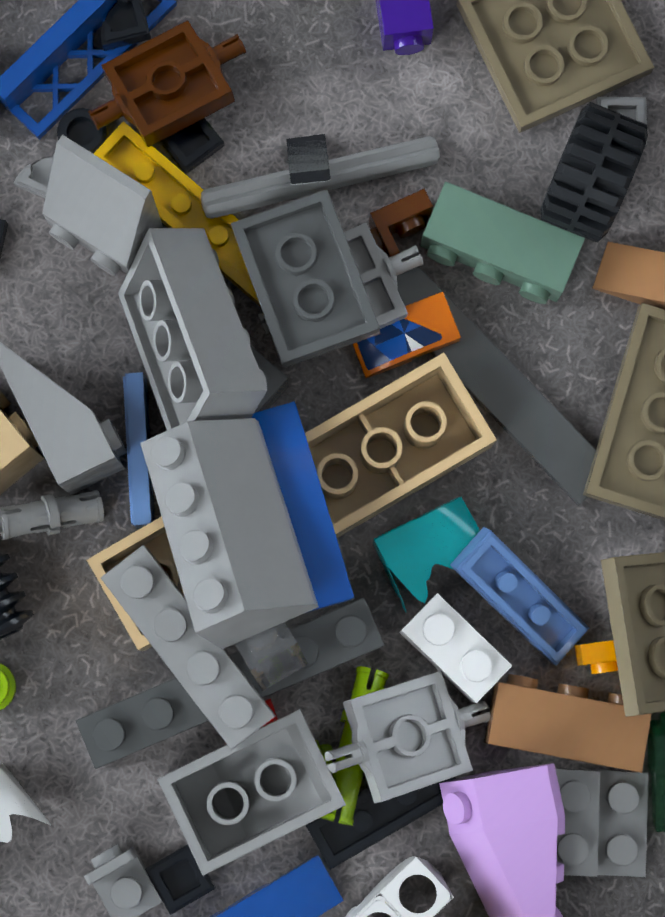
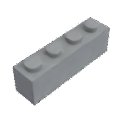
M142 545L101 577L104 584L231 750L276 716L225 648L221 649L195 633L185 596L148 548Z

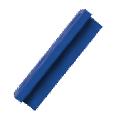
M78 0L0 76V103L39 140L105 76L102 64L133 49L138 44L134 43L107 51L94 50V33L102 26L108 12L117 0ZM158 0L160 4L146 16L149 31L177 6L175 0ZM87 40V50H77ZM87 58V76L80 83L59 84V67L67 59ZM94 58H104L94 68ZM53 74V84H42ZM33 92H53V109L39 123L20 107ZM59 92H69L59 102Z

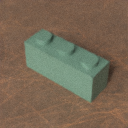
M445 181L422 235L420 247L428 249L427 256L440 264L454 266L457 261L474 268L473 275L486 283L500 285L502 280L520 287L519 294L522 297L535 303L546 304L548 299L557 302L562 295L585 238Z

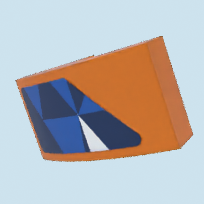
M443 292L405 306L408 312L406 318L380 329L379 335L352 344L365 379L407 364L416 357L460 341L461 336Z

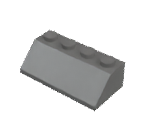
M148 228L118 295L166 430L186 421L251 418L267 392L266 377L257 365L250 347L249 334L242 327L234 306L233 293L226 286L219 268L218 255L212 249L204 228Z
M255 418L186 421L140 443L196 634L217 647L224 649L319 607L259 421Z

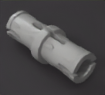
M93 490L91 492L57 498L53 494L42 495L40 501L6 507L2 506L0 507L1 538L6 540L21 535L46 532L50 536L59 534L60 529L103 522L104 508L102 498L99 497L100 493L98 490Z

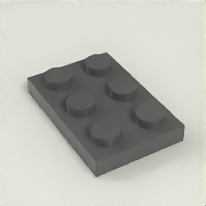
M327 189L231 223L234 236L283 368L380 334L378 321Z

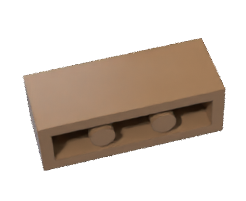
M508 674L507 683L497 682L494 685L489 711L491 718L487 722L484 743L642 773L652 713L625 717L622 695L609 693L607 702L587 699L589 692L587 688L560 683L558 684L557 693L537 689L539 679Z

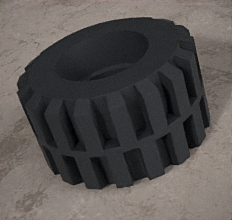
M589 102L581 109L540 208L541 220L597 243L605 237L620 209L648 138L647 124L592 102Z

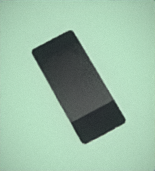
M325 134L286 139L291 185L331 180Z

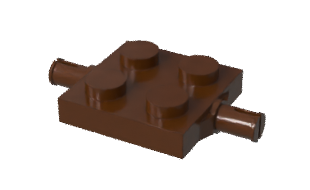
M187 20L102 64L104 74L112 86L114 99L93 110H89L88 113L97 130L124 116L128 122L136 127L147 147H150L235 102L233 92L223 77L221 65L245 54V46L238 34H235L222 43L211 47L197 36Z

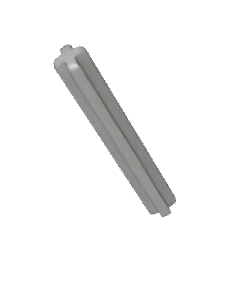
M427 136L328 160L330 181L291 185L288 169L204 189L201 192V205L206 217L212 219L312 195L326 189H337L432 166L438 163L440 152L436 139L432 136Z

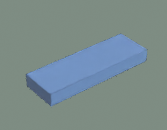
M143 372L125 373L123 377L131 524L137 529H141L155 520L153 485L140 444L150 439L147 379Z
M485 527L478 532L450 564L466 582L555 666L559 664L589 629L491 530Z

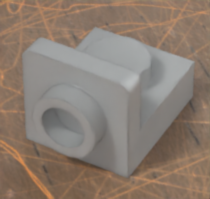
M116 844L90 859L95 869L84 875V878L88 885L93 884L110 917H138L163 902L134 846L122 852L119 845Z

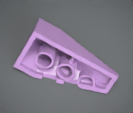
M550 763L487 771L439 783L443 799V811L447 819L450 837L488 916L563 917L556 907V884L564 881V864L557 862V836L565 834V812L555 764Z

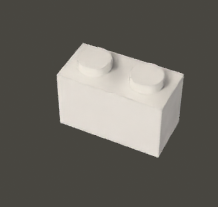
M438 593L399 632L438 671H441L442 675L471 703H477L512 667Z

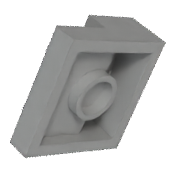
M555 768L565 812V834L557 836V862L564 864V875L646 877L649 773Z

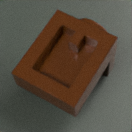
M425 188L370 213L369 226L371 234L377 246L387 254L388 258L400 253L392 237L393 234L398 233L400 238H406L427 226L425 220L430 218L433 205Z

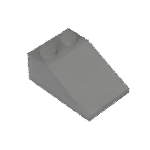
M62 135L56 143L42 213L48 224L52 226L49 234L70 249L74 250L76 245L80 244L94 254L90 260L107 273L116 276L118 271L121 270L127 274L148 228H163L152 191L66 136Z
M0 342V367L57 484L67 493L73 495L124 470L125 467L120 457L127 454V449L110 419L101 422L90 408Z
M300 709L258 729L233 750L228 745H225L157 779L203 876L346 805Z

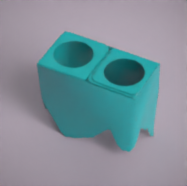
M457 497L417 517V519L404 523L373 539V546L396 594L400 598L405 612L406 608L390 570L417 600L423 603L426 602L428 597L426 581L430 579L433 565L439 564L453 569L450 564L480 531L462 497Z

